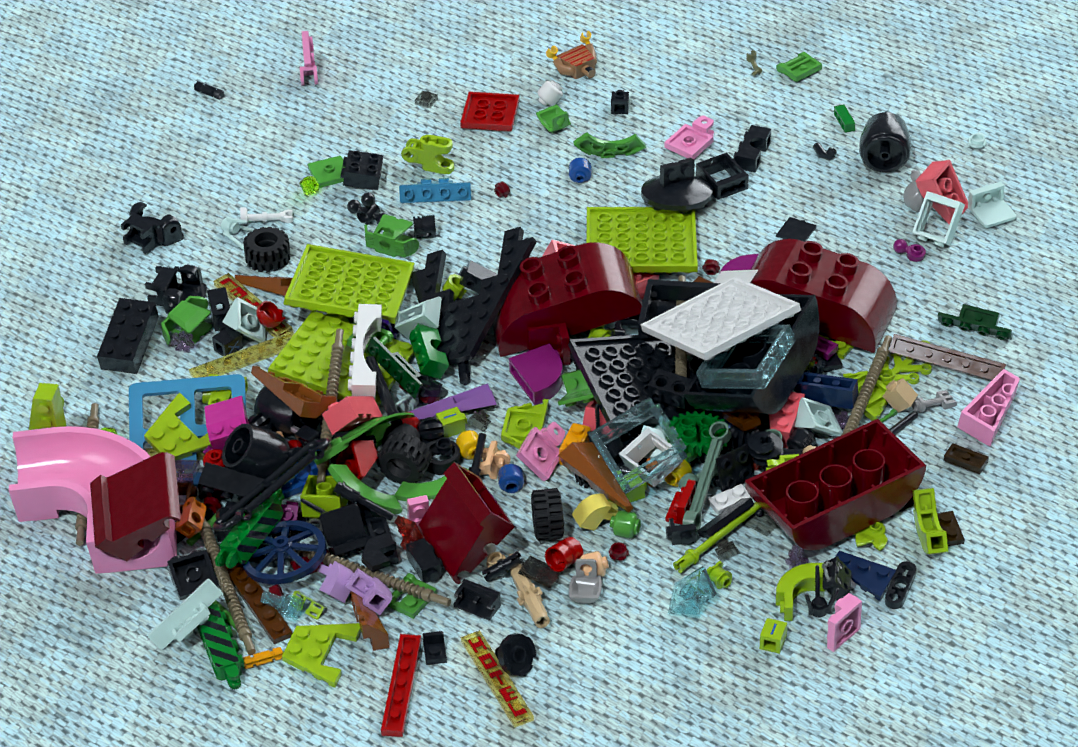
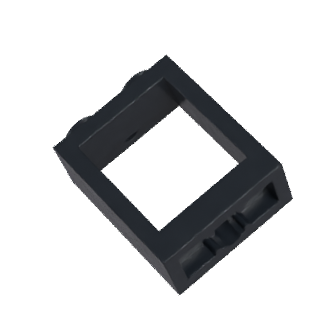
M727 152L696 163V176L705 179L712 185L713 196L717 200L748 189L749 175ZM726 170L731 176L717 182L711 177L712 174Z

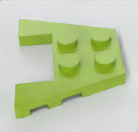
M181 393L177 394L144 435L145 440L158 453H170L175 456V461L192 456V453L200 450L204 451L209 445L211 446L208 433L198 438L178 418V416L191 408V403Z
M360 624L296 626L283 652L282 661L303 672L306 671L314 675V678L318 680L322 679L331 687H336L342 674L341 669L324 666L323 664L335 638L357 642L361 633Z

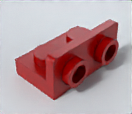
M688 479L686 486H682L681 491L675 493L665 521L669 522V518H673L674 523L683 525L684 514L687 510H690L696 491V481Z

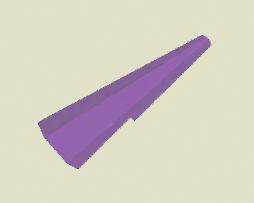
M487 383L409 412L413 413L418 419L435 417L436 413L458 407L461 412L497 404L492 390H490Z

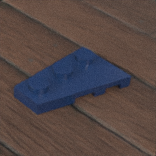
M839 550L836 556L852 571L851 580L858 584L862 590L870 592L875 596V599L881 601L896 569Z

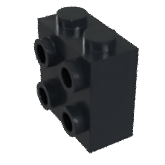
M349 150L348 156H344L340 178H344L343 186L378 190L384 155Z

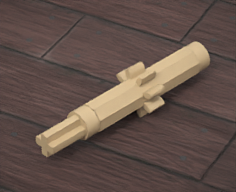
M519 564L510 569L513 582L518 590L517 594L519 597L517 601L520 606H525L538 628H544L549 624L550 619L541 602L543 601L541 597L543 593L540 587H535L526 571H523L524 567Z

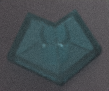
M702 566L674 584L668 610L669 615L700 619L703 603L717 595L706 568Z

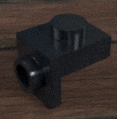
M669 518V526H666L667 539L671 538L672 545L696 543V525L675 526L673 518Z

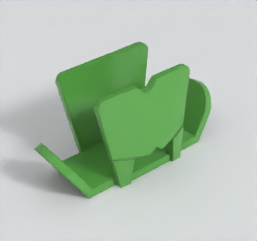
M384 214L374 233L368 232L367 225H364L366 247L373 248L378 253L405 258L418 250L419 241L403 234L413 225V222L405 219H397L394 216Z
M189 296L167 315V318L161 323L162 335L167 345L171 344L169 332L173 333L188 346H193L200 340V336L206 335L211 330L212 324L204 322L211 314V311L207 310L209 305L207 299L200 296ZM177 326H179V327H181L182 329L179 331V330H177V329H175V328H176Z

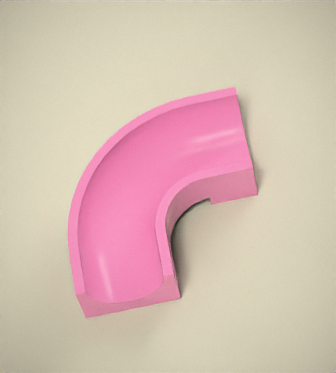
M66 426L13 432L12 438L18 467V484L9 485V493L19 522L59 518V510H70L84 515L87 518L86 544L96 574L166 567L167 561L177 556V531L175 530V520L169 519L170 529L152 542L148 539H143L144 549L128 561L95 548L90 483L99 475L109 477L151 457L145 450L122 436L95 428Z

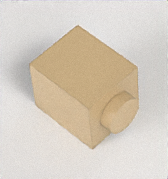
M902 378L898 381L893 380L886 386L887 390L883 398L899 413L911 407L918 394Z

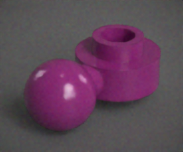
M898 239L893 244L895 252L900 254L907 253L906 256L910 261L919 262L925 258L926 250L921 245L913 244L908 246L904 239Z

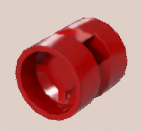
M567 537L546 550L545 560L552 570L561 572L570 567V565L575 564L577 559H580L583 555V548L577 539Z

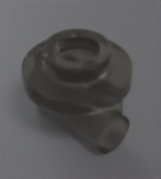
M482 410L479 413L475 411L473 416L469 418L468 423L484 432L491 423L489 420L490 415Z
M725 539L716 544L718 548L715 549V552L721 562L739 554L733 541L729 542L728 539Z

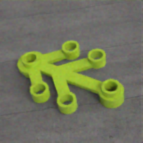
M891 354L894 359V368L889 369L890 358L888 356L878 380L885 386L893 380L898 381L902 378L910 384L919 383V375L917 373H899L920 372L923 375H929L932 372V366L927 363L911 365L916 360L906 358L902 361L901 356Z

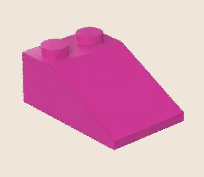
M242 395L204 406L207 432L213 449L223 450L230 433L241 424H249Z

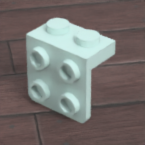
M1002 182L969 191L968 209L985 228L1016 219L1014 211L1003 200L1005 185Z

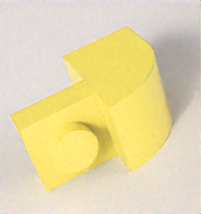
M599 493L590 495L582 500L572 513V516L579 527L594 531L603 519L611 520V517L615 516L619 510L615 503L608 501L604 494Z

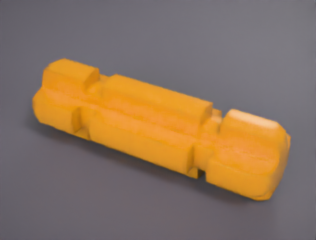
M281 647L273 648L271 652L267 650L253 654V657H250V655L243 657L244 668L249 669L253 668V665L267 664L273 662V659L275 661L282 659L283 651Z

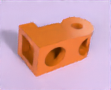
M194 497L188 498L184 503L181 520L176 523L175 530L187 538H191L202 530L206 512V505Z

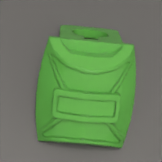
M557 104L536 112L539 121L550 133L571 125L568 112H564Z

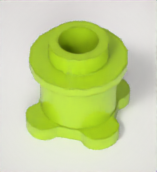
M604 325L590 329L588 338L611 337V331L605 330L603 328Z
M718 561L714 566L706 570V581L708 583L713 581L718 589L726 588L732 582V573L722 568L724 564L721 561Z

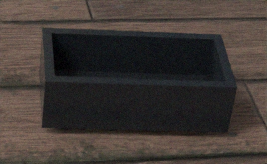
M119 298L97 354L101 370L131 374L138 373L159 317L155 302Z

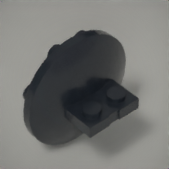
M687 158L675 163L660 165V175L647 180L642 185L641 197L645 203L653 206L654 210L688 213L689 210L703 209L704 205L711 201L713 187L705 179L694 176L695 160Z

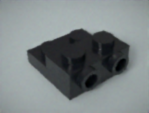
M207 549L202 551L195 550L185 556H174L167 561V569L179 600L186 599L207 579H210L219 588Z

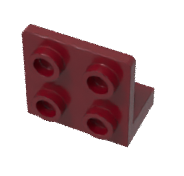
M566 323L528 328L529 351L550 344L554 350L558 351L563 366L571 365L570 348L568 346L570 339Z

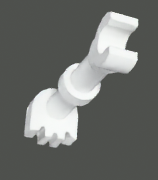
M240 207V219L246 220L247 223L248 221H263V223H266L267 221L280 220L285 223L293 222L292 210L269 214L267 212L247 214V208Z

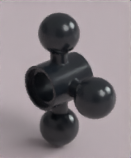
M369 192L364 193L361 197L364 207H361V203L355 199L348 202V211L353 214L357 213L358 220L366 225L374 219L379 224L382 216L386 214L380 213V208L375 203V196Z

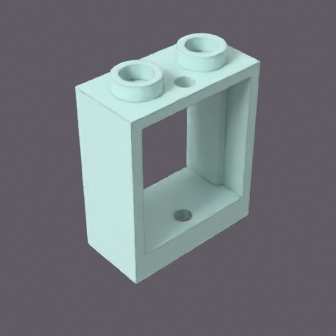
M927 191L912 233L917 235V239L926 242L928 239L934 240L933 244L944 247L946 244L950 246L965 204ZM933 202L955 209L945 239L923 232Z

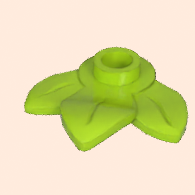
M876 522L853 534L856 535V546L860 547L872 543L877 550L881 551L888 541L885 535V525L881 522Z

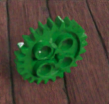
M687 411L686 415L680 413L679 418L674 416L673 421L669 420V424L666 425L667 442L676 447L678 451L683 450V454L691 452V456L695 453H698L700 457L702 453L707 455L712 441L709 434L710 426L715 422H725V420H719V416L712 417V413L705 415L704 411L701 414H698L697 411H694V414H690ZM696 424L699 426L700 443L697 442ZM719 429L714 436H723L726 433V429ZM727 443L722 445L721 451L723 450V446L727 447Z

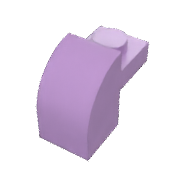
M334 561L333 565L329 564V566L320 564L317 571L325 575L326 578L319 590L345 603L351 590L346 588V583L353 575V571Z
M358 568L346 583V588L363 598V605L381 615L392 600V593L383 582L375 576L372 578Z

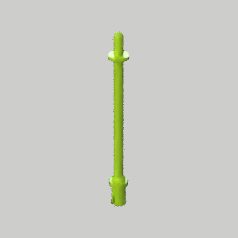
M755 502L754 506L712 535L696 549L686 550L685 555L673 563L675 570L683 573L692 564H697L701 554L761 507Z

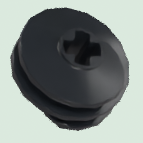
M760 431L752 434L748 439L749 454L757 465L768 466L767 460H779V455H783V442L774 433Z

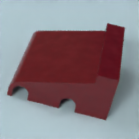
M158 453L109 477L99 475L90 483L95 548L124 561L130 560L144 549L143 539L153 542L170 529L169 519L178 522L181 520L175 456L170 453Z
M454 462L443 473L447 479L420 521L418 530L427 543L433 546L435 555L438 558L440 557L444 568L456 584H461L462 582L457 575L462 571L471 573L488 556L484 547L489 543L498 545L515 526L480 477Z

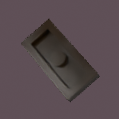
M952 443L944 454L943 461L981 474L988 463L989 456Z
M954 512L937 513L939 524L942 530L946 531L948 546L964 544L965 539Z

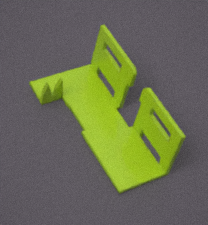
M294 591L288 604L298 610H302L306 599L312 601L305 614L318 620L323 610L327 609V607L306 596L301 591ZM295 601L299 604V606L293 604L292 602ZM314 603L319 605L321 609L314 606ZM310 612L316 613L317 616L312 615Z

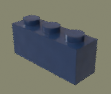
M803 372L802 377L796 384V392L805 394L806 399L828 406L853 409L858 397V379Z

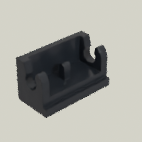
M463 579L454 596L458 597L453 604L454 607L489 621L501 606L500 592L467 579Z

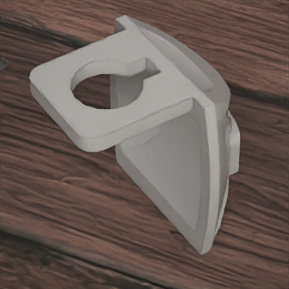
M577 559L575 562L576 575H573L569 585V598L577 603H593L599 599L602 589L601 576H597L596 560ZM584 564L592 567L588 576L584 575V571L580 568Z

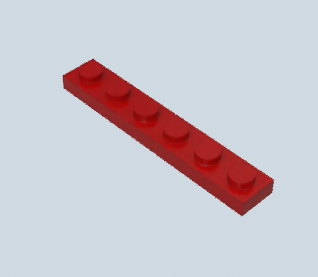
M400 634L381 726V736L403 737L421 647V635Z

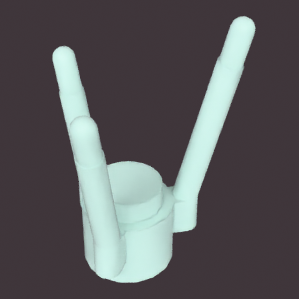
M227 216L221 223V229L224 231L223 235L230 238L237 246L244 250V246L231 234L238 233L239 229L253 232L254 229L238 224H247L246 220Z
M408 393L396 402L397 409L400 407L404 412L417 409L416 406L419 404V398L414 399Z

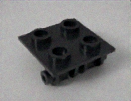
M747 443L715 459L718 476L713 480V484L715 487H720L721 492L732 489L739 484L743 485L745 480L753 476Z

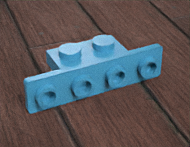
M430 178L421 179V182H417V184L399 186L400 203L471 200V183H453V180L449 181V178H439V181H431Z

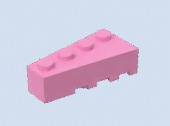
M1003 369L961 411L957 428L980 442L991 446L1016 395L1020 378Z

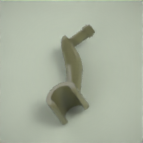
M755 50L751 51V55L746 54V60L751 62L755 70L752 72L753 76L762 73V68L756 63L757 53Z

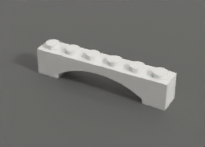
M359 304L358 312H354V323H357V325H353V336H356V338H352V350L354 352H351L350 362L353 365L349 366V377H352V379H348V391H352V396H373L375 399L376 372H372L364 358V351L371 337L376 332H381L382 305Z

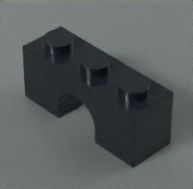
M751 125L749 130L745 132L743 142L740 141L738 152H735L733 160L744 171L756 173L761 163V151L766 152L771 143V129Z

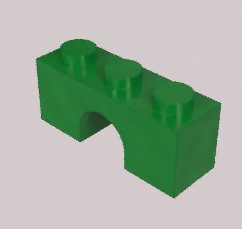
M418 323L415 329L411 331L409 339L420 373L441 379L449 367L446 353L436 350L441 342L438 329Z

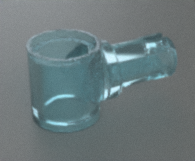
M264 591L260 602L277 608V611H280L282 616L297 620L304 600L290 594L282 595L281 597Z

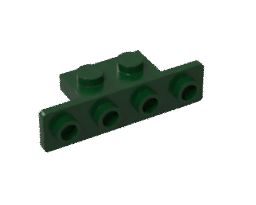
M963 304L959 317L938 312L937 315L938 321L946 327L953 325L963 331H977L978 334L983 336L990 334L1003 341L1007 339L1012 340L1013 337L1011 329L997 326L1000 317L998 312Z
M372 337L367 347V352L374 356L376 361L414 399L418 398L423 386L420 382L421 375L398 352L391 353L376 337Z

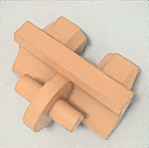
M491 441L489 448H484L481 458L483 462L480 463L479 467L481 469L480 475L488 474L490 479H497L499 469L509 464L511 460L505 450L500 451L497 448V441Z

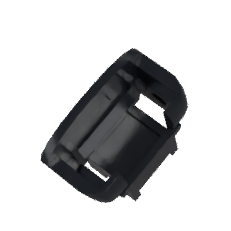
M143 202L135 203L130 209V217L121 224L122 230L130 227L128 233L123 236V243L127 245L132 242L141 246L144 254L148 253L157 244L168 246L184 238L181 225L174 216L168 214L162 217L161 220L153 217H143V209L147 207V204Z
M190 264L180 268L175 266L174 269L156 266L155 270L158 273L152 283H145L146 289L157 293V295H148V301L155 302L158 306H163L166 314H169L181 301H185L189 296L205 298L207 293V287L203 283L200 268ZM177 272L181 274L182 283L177 282Z

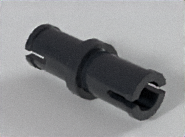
M516 551L507 558L499 559L496 564L482 570V575H486L484 578L489 582L501 574L509 573L510 569L524 563L523 558L520 559L522 556Z

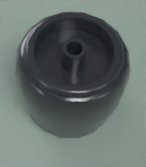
M881 112L868 119L862 131L859 144V154L865 165L877 172H893L907 163L911 154V138L905 121L899 115L891 112Z
M266 386L260 390L255 400L254 414L263 413V416L268 415L269 421L274 423V432L281 431L284 438L296 439L295 434L291 432L293 422L298 428L307 425L316 430L319 424V416L317 418L300 417Z
M241 424L227 438L222 451V461L229 469L266 479L289 460V442L272 430L251 424Z

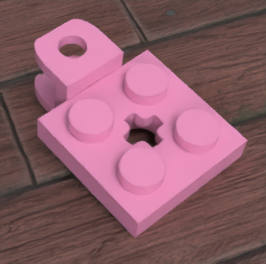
M301 31L304 66L300 67L301 85H305L304 76L314 75V82L318 84L313 38L309 36L308 31Z
M700 116L692 123V126L684 124L664 142V147L686 158L695 159L714 142V131L710 130L714 120L706 116Z
M556 422L550 423L547 428H542L541 430L534 427L530 430L516 454L542 481L549 479L559 462V448L557 446L561 444L565 431ZM554 429L557 430L558 435L554 433Z

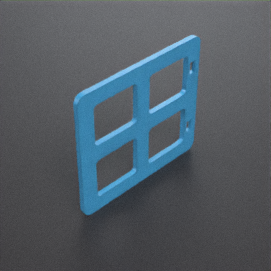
M240 374L131 384L129 387V440L143 450L144 445L148 443L144 435L149 429L143 428L144 397L179 393L191 403V408L180 415V420L198 438H201L208 432L206 424H196L195 393L229 389L232 391V398L242 395L246 409L244 377ZM197 452L192 453V456L182 459V472L176 474L177 478H193L194 486L198 487L202 472L197 471Z

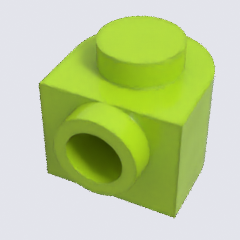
M456 274L450 275L442 288L443 291L451 289L454 292V301L457 297L461 299L467 291L464 286L459 284L461 276Z

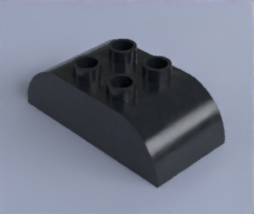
M778 294L799 303L801 311L795 313L791 318L780 321L776 326L768 327L762 333L747 338L745 342L732 346L730 350L715 355L713 359L705 360L684 393L687 402L694 409L700 411L775 414L781 410L797 382L802 377L817 347L820 323L815 295Z

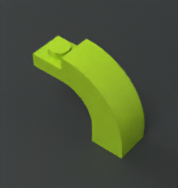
M934 488L912 490L915 509L913 510L914 521L922 549L927 554L948 552L946 531L942 530L937 516Z
M806 563L796 566L780 578L776 587V606H780V613H784V621H793V601L799 594L815 591L816 565H819L820 591H825L822 587L823 563Z

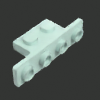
M207 579L148 634V638L160 650H163L175 638L179 642L183 639H188L193 634V629L208 620V615L211 614L208 607L222 595V591L210 579Z

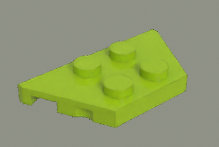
M868 371L843 374L845 378L858 379V395L868 375ZM879 380L876 382L864 411V415L871 421L879 419L888 404L883 398L887 390L886 386Z
M544 399L542 404L534 406L531 403H527L522 406L507 408L501 440L520 449L531 429L537 427L539 430L544 428L549 399Z

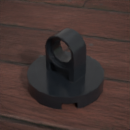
M513 633L507 635L502 640L500 646L495 649V655L504 672L508 675L522 676L533 668L534 665L531 664L533 657L536 658V648L530 637L520 633Z

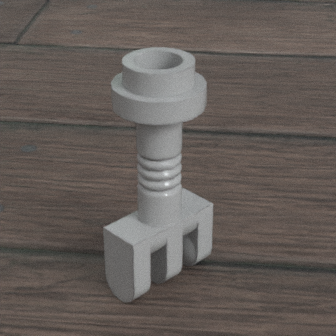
M947 390L936 392L934 399L923 400L922 397L916 398L912 408L918 413H923L928 407L941 405L946 410L957 406V402L953 400V397Z

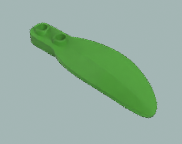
M403 412L369 420L354 428L342 438L337 437L330 441L331 445L324 451V457L316 459L314 462L318 465L346 449L350 441L373 427L398 419L413 418L415 415Z

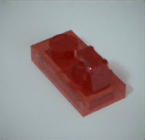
M398 515L394 522L398 532L402 534L403 540L400 546L406 551V544L422 539L423 536L416 522Z

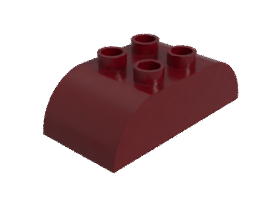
M797 239L774 241L761 250L750 270H758L750 282L753 285L775 294L815 295L819 310V334L875 353L896 311L897 299L894 288L880 270L871 264L859 261L853 254H839L824 249L821 244L815 241L803 242Z
M598 242L583 243L577 246L568 245L552 254L539 258L529 257L521 262V272L495 318L492 327L499 355L503 357L529 349L528 328L566 323L568 334L571 336L638 315L641 312L642 300L629 260L616 247Z
M876 419L745 480V487L753 500L799 547L805 550H819L849 537L876 522H880L899 511L913 497L912 490L919 488L925 475L926 464L879 419Z

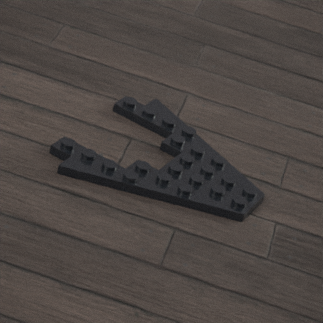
M521 227L504 231L498 275L482 279L479 295L453 302L454 292L451 289L440 291L446 260V253L443 250L427 254L425 269L412 272L411 279L419 303L439 296L442 298L439 326L436 328L438 329L441 342L436 350L446 353L449 366L474 359L521 272V262L529 258L537 241L534 237L523 239L524 230Z

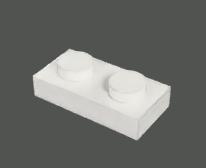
M739 484L732 489L708 498L707 503L719 515L741 498L752 497L748 494L746 488Z

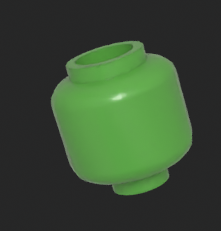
M620 510L615 516L611 517L610 528H613L615 536L631 539L638 535L640 531L641 519H638L636 513Z

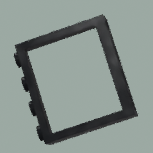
M648 279L638 320L639 339L660 340L643 332L641 324L647 322L651 299L688 301L721 283Z

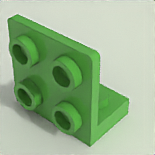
M581 370L561 375L567 394L558 401L559 406L565 404L566 407L577 404V401L583 400V403L594 400V396Z

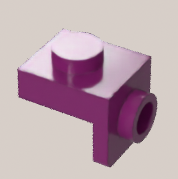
M287 501L286 504H281L283 516L279 522L298 521V515H302L298 502Z

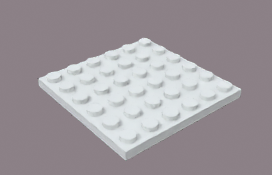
M733 277L641 324L642 331L703 360H710L715 355L730 350L732 346L745 342L747 338L762 333L768 327L776 326L780 321L793 317L795 313L801 311L800 304Z

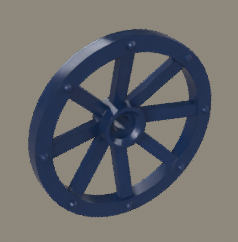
M297 520L278 522L263 541L269 544V546L257 549L250 559L269 554L255 569L251 566L249 560L246 564H242L245 573L251 579L263 584L279 585L297 581L312 573L322 563L327 551L324 535L319 528L308 522ZM290 530L302 531V533L288 538ZM282 532L281 536H278L275 539L268 537L275 533ZM310 536H313L318 541V545L296 543ZM294 550L313 551L316 553L307 563ZM289 557L301 567L292 572L284 573L285 559ZM274 558L278 559L277 574L262 573Z

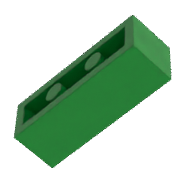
M844 104L834 106V116L845 133L855 131V121Z

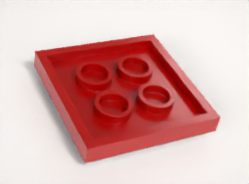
M469 91L460 122L461 128L512 131L520 95Z

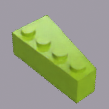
M39 383L32 400L29 430L66 427L59 384Z

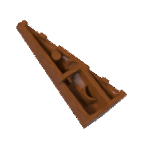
M235 275L234 282L285 296L292 277Z
M252 366L251 374L300 417L317 418L328 409L329 405L336 402L337 397L323 395V392L320 390L314 391L307 385L287 377L277 378L274 372H266L259 366Z
M572 442L558 455L563 466L586 480L591 488L604 494L606 498L628 513L633 509V506L594 443Z
M351 591L350 598L356 621L360 624L363 639L370 638L373 651L390 648L388 633L376 613L363 605L362 597Z

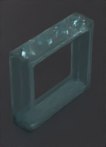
M770 326L763 330L762 333L747 338L744 343H773L757 369H722L737 344L732 346L730 350L715 355L713 359L704 360L696 372L701 387L765 389L795 342L791 326Z
M650 397L588 433L625 494L687 458L684 451L687 447L681 438L677 439L679 435L674 426L669 427L671 422L666 414L661 415L663 410L659 403L655 405ZM654 416L673 446L623 475L605 445Z

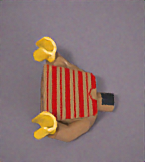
M587 31V37H584L583 32L581 33L580 41L585 43V46L581 44L557 56L558 48L553 45L551 50L547 49L546 56L554 60L552 62L560 74L571 76L574 79H579L583 76L588 78L595 76L597 57L593 44L589 41L591 38L590 31Z

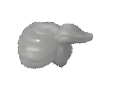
M912 170V182L906 187L903 195L904 203L913 211L920 212L924 198L915 181L921 173L917 170Z

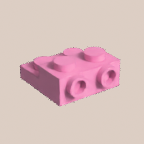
M850 593L838 599L834 606L835 614H832L828 619L827 648L832 652L836 651L860 630L862 601Z

